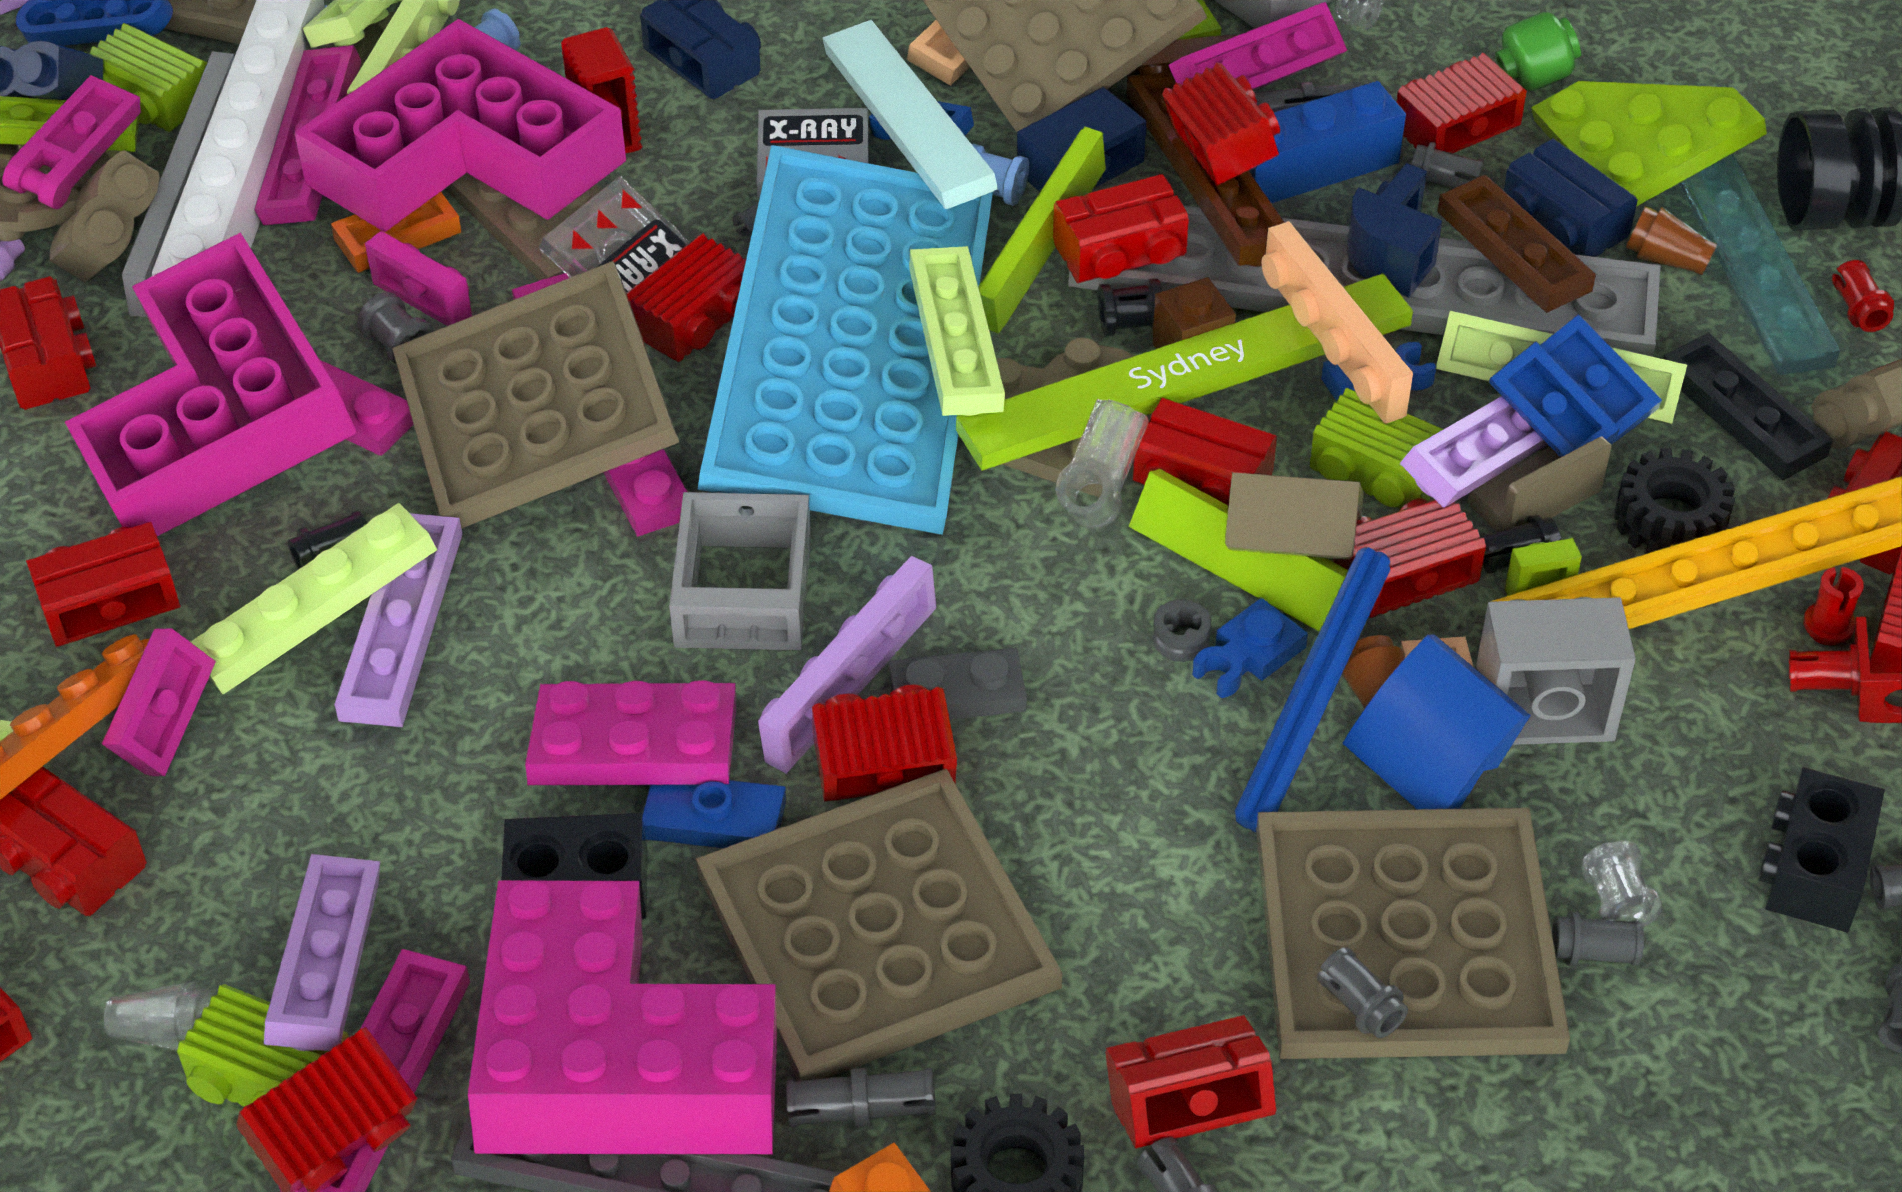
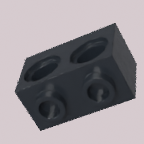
M1802 768L1795 792L1781 790L1775 809L1771 829L1784 833L1781 844L1769 841L1758 881L1771 884L1765 910L1843 932H1849L1863 895L1885 789L1813 769Z
M642 813L505 819L501 880L639 881L641 918H647L648 851Z

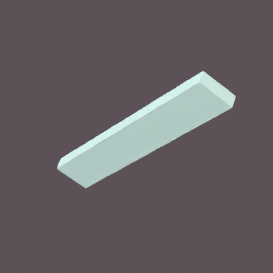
M872 20L823 37L828 57L945 209L997 190L993 170Z

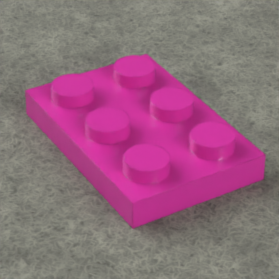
M699 680L690 683L629 681L623 684H582L576 681H565L558 684H540L525 763L527 785H701L710 781L729 784L737 703L736 683H712Z

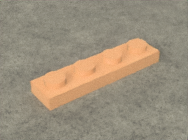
M1289 221L1268 228L1266 255L1262 257L1261 264L1264 277L1269 286L1280 291L1291 305L1297 321L1302 326H1307L1322 344L1328 360L1334 365L1338 364L1353 383L1357 396L1364 404H1370L1385 424L1406 417L1413 372Z

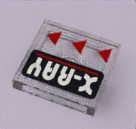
M619 176L543 237L539 249L570 278L614 261L627 293L689 244L690 241Z

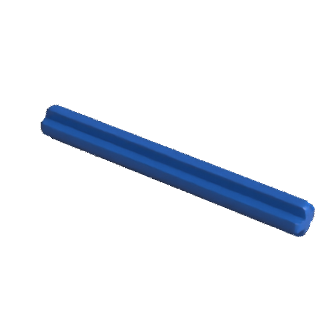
M1364 547L1357 551L1235 809L1236 822L1240 826L1256 832L1258 812H1278L1390 572V558L1383 552H1376L1369 547Z

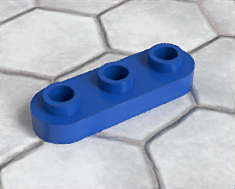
M29 0L18 11L16 25L28 43L46 41L61 46L100 42V40L105 41L108 34H114L115 28L121 30L123 23L129 24L152 36L157 35L171 20L173 7L169 0Z

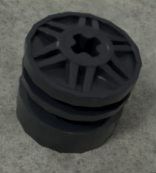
M1880 107L1869 112L1866 108H1857L1850 110L1844 120L1835 110L1796 111L1789 114L1783 125L1779 140L1777 185L1788 226L1793 231L1838 228L1843 219L1846 220L1851 228L1868 227L1870 223L1874 227L1896 226L1902 218V114L1894 107Z

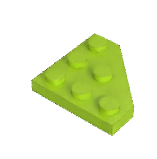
M1578 81L1531 107L1534 121L1550 140L1554 138L1633 194L1638 199L1637 206L1767 134L1765 118L1734 87Z

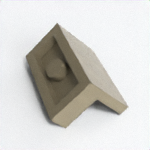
M1601 436L1562 457H1559L1549 447L1510 467L1471 491L1467 503L1496 531L1526 524L1527 518L1535 514L1539 515L1542 519L1552 518L1602 491L1612 444Z
M1232 472L1225 544L1228 549L1236 551L1351 559L1354 555L1357 520L1362 518L1364 495L1360 482Z

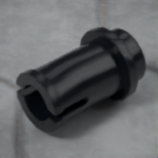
M360 511L352 512L349 516L312 531H308L305 527L298 529L297 537L288 540L289 551L297 569L299 570L315 559L321 552L330 549L366 525L367 521Z
M1535 514L1527 518L1526 524L1489 534H1479L1480 538L1485 540L1487 552L1502 549L1484 555L1482 566L1486 573H1494L1499 569L1509 567L1512 549L1525 547L1538 542L1548 543L1561 540L1555 521L1551 517L1542 519L1539 515Z

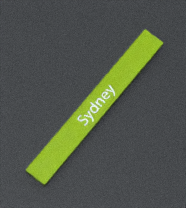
M1384 274L1343 287L1382 335L1411 326L1412 308ZM1287 305L1004 399V412L980 413L973 416L956 415V431L981 471L1151 414L1162 398L1181 404L1325 355L1319 340L1307 326L1304 327L1297 321L1291 305Z

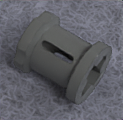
M391 292L379 293L370 298L362 307L357 320L358 330L368 340L379 341L387 348V356L395 364L393 347L434 332V328L426 320L418 317L413 318L408 314L405 303L395 293Z

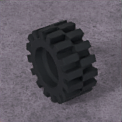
M1671 448L1660 449L1658 459L1655 458L1651 451L1641 454L1640 463L1633 460L1628 465L1626 473H1623L1614 511V520H1618V531L1621 535L1630 533L1628 544L1635 549L1642 543H1645L1647 545L1645 554L1726 530L1735 502L1733 497L1735 488L1733 482H1726L1728 475L1722 467L1710 471L1713 460L1706 456H1703L1698 463L1692 461L1693 451L1682 449L1680 458L1673 457ZM1660 498L1677 499L1689 504L1695 510L1686 512L1673 511L1662 507L1654 500Z
M1023 1093L1010 1094L1009 1107L1001 1108L997 1096L985 1100V1116L973 1107L965 1114V1127L958 1124L953 1134V1146H951L952 1192H1082L1084 1145H1080L1081 1133L1076 1123L1067 1127L1068 1113L1059 1106L1050 1116L1047 1115V1099L1035 1096L1031 1108L1022 1106ZM1023 1148L1037 1153L1043 1159L1046 1169L1040 1178L1032 1182L1013 1184L994 1177L988 1165L993 1156L1002 1150Z

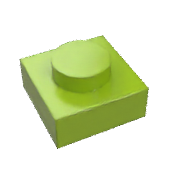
M1570 538L1548 543L1538 542L1512 549L1505 584L1507 596L1578 575L1582 556L1574 539Z

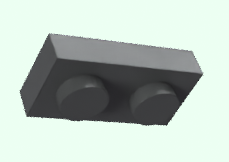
M1017 647L889 661L892 691L905 685H921L928 690H932L937 686L943 688L949 719L1026 711L1027 696Z

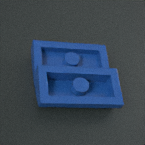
M1579 314L1541 345L1534 342L1489 380V383L1559 457L1601 436L1609 443H1615L1658 410L1662 399Z
M1435 634L1427 635L1389 676L1361 713L1342 744L1417 810L1460 809L1483 771L1499 767L1531 715Z

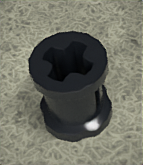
M1158 278L1148 279L1146 285L1112 289L1108 283L1099 284L1097 293L1098 313L1105 337L1114 336L1116 329L1150 326L1153 330L1155 294L1162 292Z

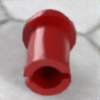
M1851 260L1840 265L1837 270L1846 283L1843 282L1839 274L1834 273L1832 275V283L1849 307L1847 317L1851 324L1856 328L1860 327L1865 332H1876L1885 328L1892 321L1894 315V300L1890 294L1879 289L1865 262Z
M1835 567L1824 571L1820 579V588L1816 601L1808 607L1803 617V625L1807 633H1809L1813 640L1823 645L1843 643L1850 639L1855 631L1856 619L1853 613L1858 598L1863 592L1864 582L1859 574L1846 567H1841L1835 586H1833L1837 574Z

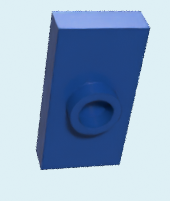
M729 780V784L710 781L701 785H650L643 811L646 839L726 848L774 831L781 827L786 805L785 786Z

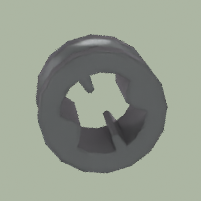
M1183 599L1169 601L1160 606L1154 618L1153 643L1155 649L1163 657L1172 661L1186 662L1194 660L1201 650L1209 647L1212 621L1209 612L1201 604ZM1180 626L1192 628L1187 629L1184 636L1172 633L1177 632Z

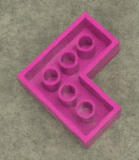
M460 19L442 29L294 132L305 184L383 232L389 230L465 173L470 174L549 220L626 162L620 108Z
M241 232L132 286L174 367L65 421L121 526L135 527L152 522L157 536L357 434L336 385Z
M498 880L468 1088L475 1154H773L777 1055L776 984H639L643 941L639 881Z

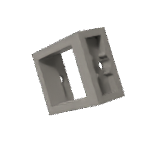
M683 492L669 604L674 648L802 650L811 546L809 495ZM749 506L752 507V509H743L741 507ZM702 546L791 548L787 589L697 587Z

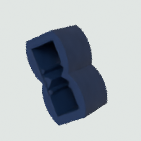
M46 41L31 42L17 50L0 46V96L67 100L90 75L103 80V59L89 53Z

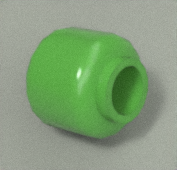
M1546 11L1506 27L1502 34L1503 49L1495 52L1497 64L1528 91H1536L1569 77L1575 68V59L1581 56L1577 35L1568 19L1565 17L1558 19L1554 14Z

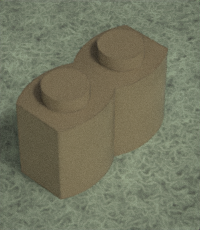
M125 150L115 154L81 188L76 201L75 213L61 225L52 240L50 261L83 282H87L97 276L127 248L133 234L134 219L149 207L157 193L159 172Z
M1902 359L1857 375L1847 383L1826 390L1815 398L1811 406L1814 412V423L1833 439L1831 448L1843 449L1882 434L1885 431L1902 426Z

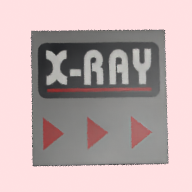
M868 108L759 110L757 197H760L771 145L869 163Z

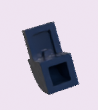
M1408 163L1402 167L1391 182L1386 180L1382 182L1376 194L1358 187L1352 200L1347 240L1348 258L1359 274L1366 279L1384 274L1395 289L1406 297H1410L1435 266L1442 220L1421 212L1427 171Z

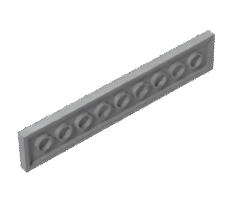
M1184 206L1189 219L1187 252L1184 256L1176 257L1171 262L1162 265L1150 264L1123 271L1110 279L1097 278L1078 284L1069 271L1068 287L1098 290L1099 284L1108 283L1112 289L1146 285L1148 279L1158 278L1162 291L1209 277L1231 308L1269 312L1290 305L1278 289H1273L1269 286L1264 277L1262 266L1237 265L1200 207ZM1282 218L1284 222L1289 221L1343 287L1366 279L1355 270L1347 255L1349 226ZM1440 238L1435 266L1410 297L1401 295L1412 308L1413 315L1411 326L1400 330L1444 335L1449 312L1454 311L1554 334L1579 314L1610 347L1653 357L1656 346L1661 265L1575 255L1596 274L1593 292L1546 313L1469 241Z

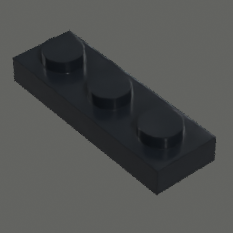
M1709 332L1663 355L1664 360L1687 365L1681 392L1782 481L1828 457L1833 439Z

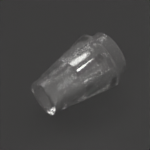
M188 981L129 993L124 996H112L108 1000L104 1011L106 1033L110 1038H122L127 1041L177 1051L179 1041L185 1040L187 1030L193 1029L195 1019L201 1017L203 1008L209 1006L211 997L215 996L211 989L200 988L195 982Z

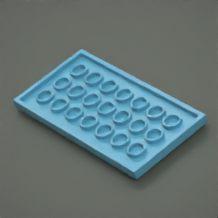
M771 145L697 490L720 493L809 495L811 511L943 535L958 440L956 415L942 416L909 270L910 249L968 246L979 286L993 192L945 209L916 172Z

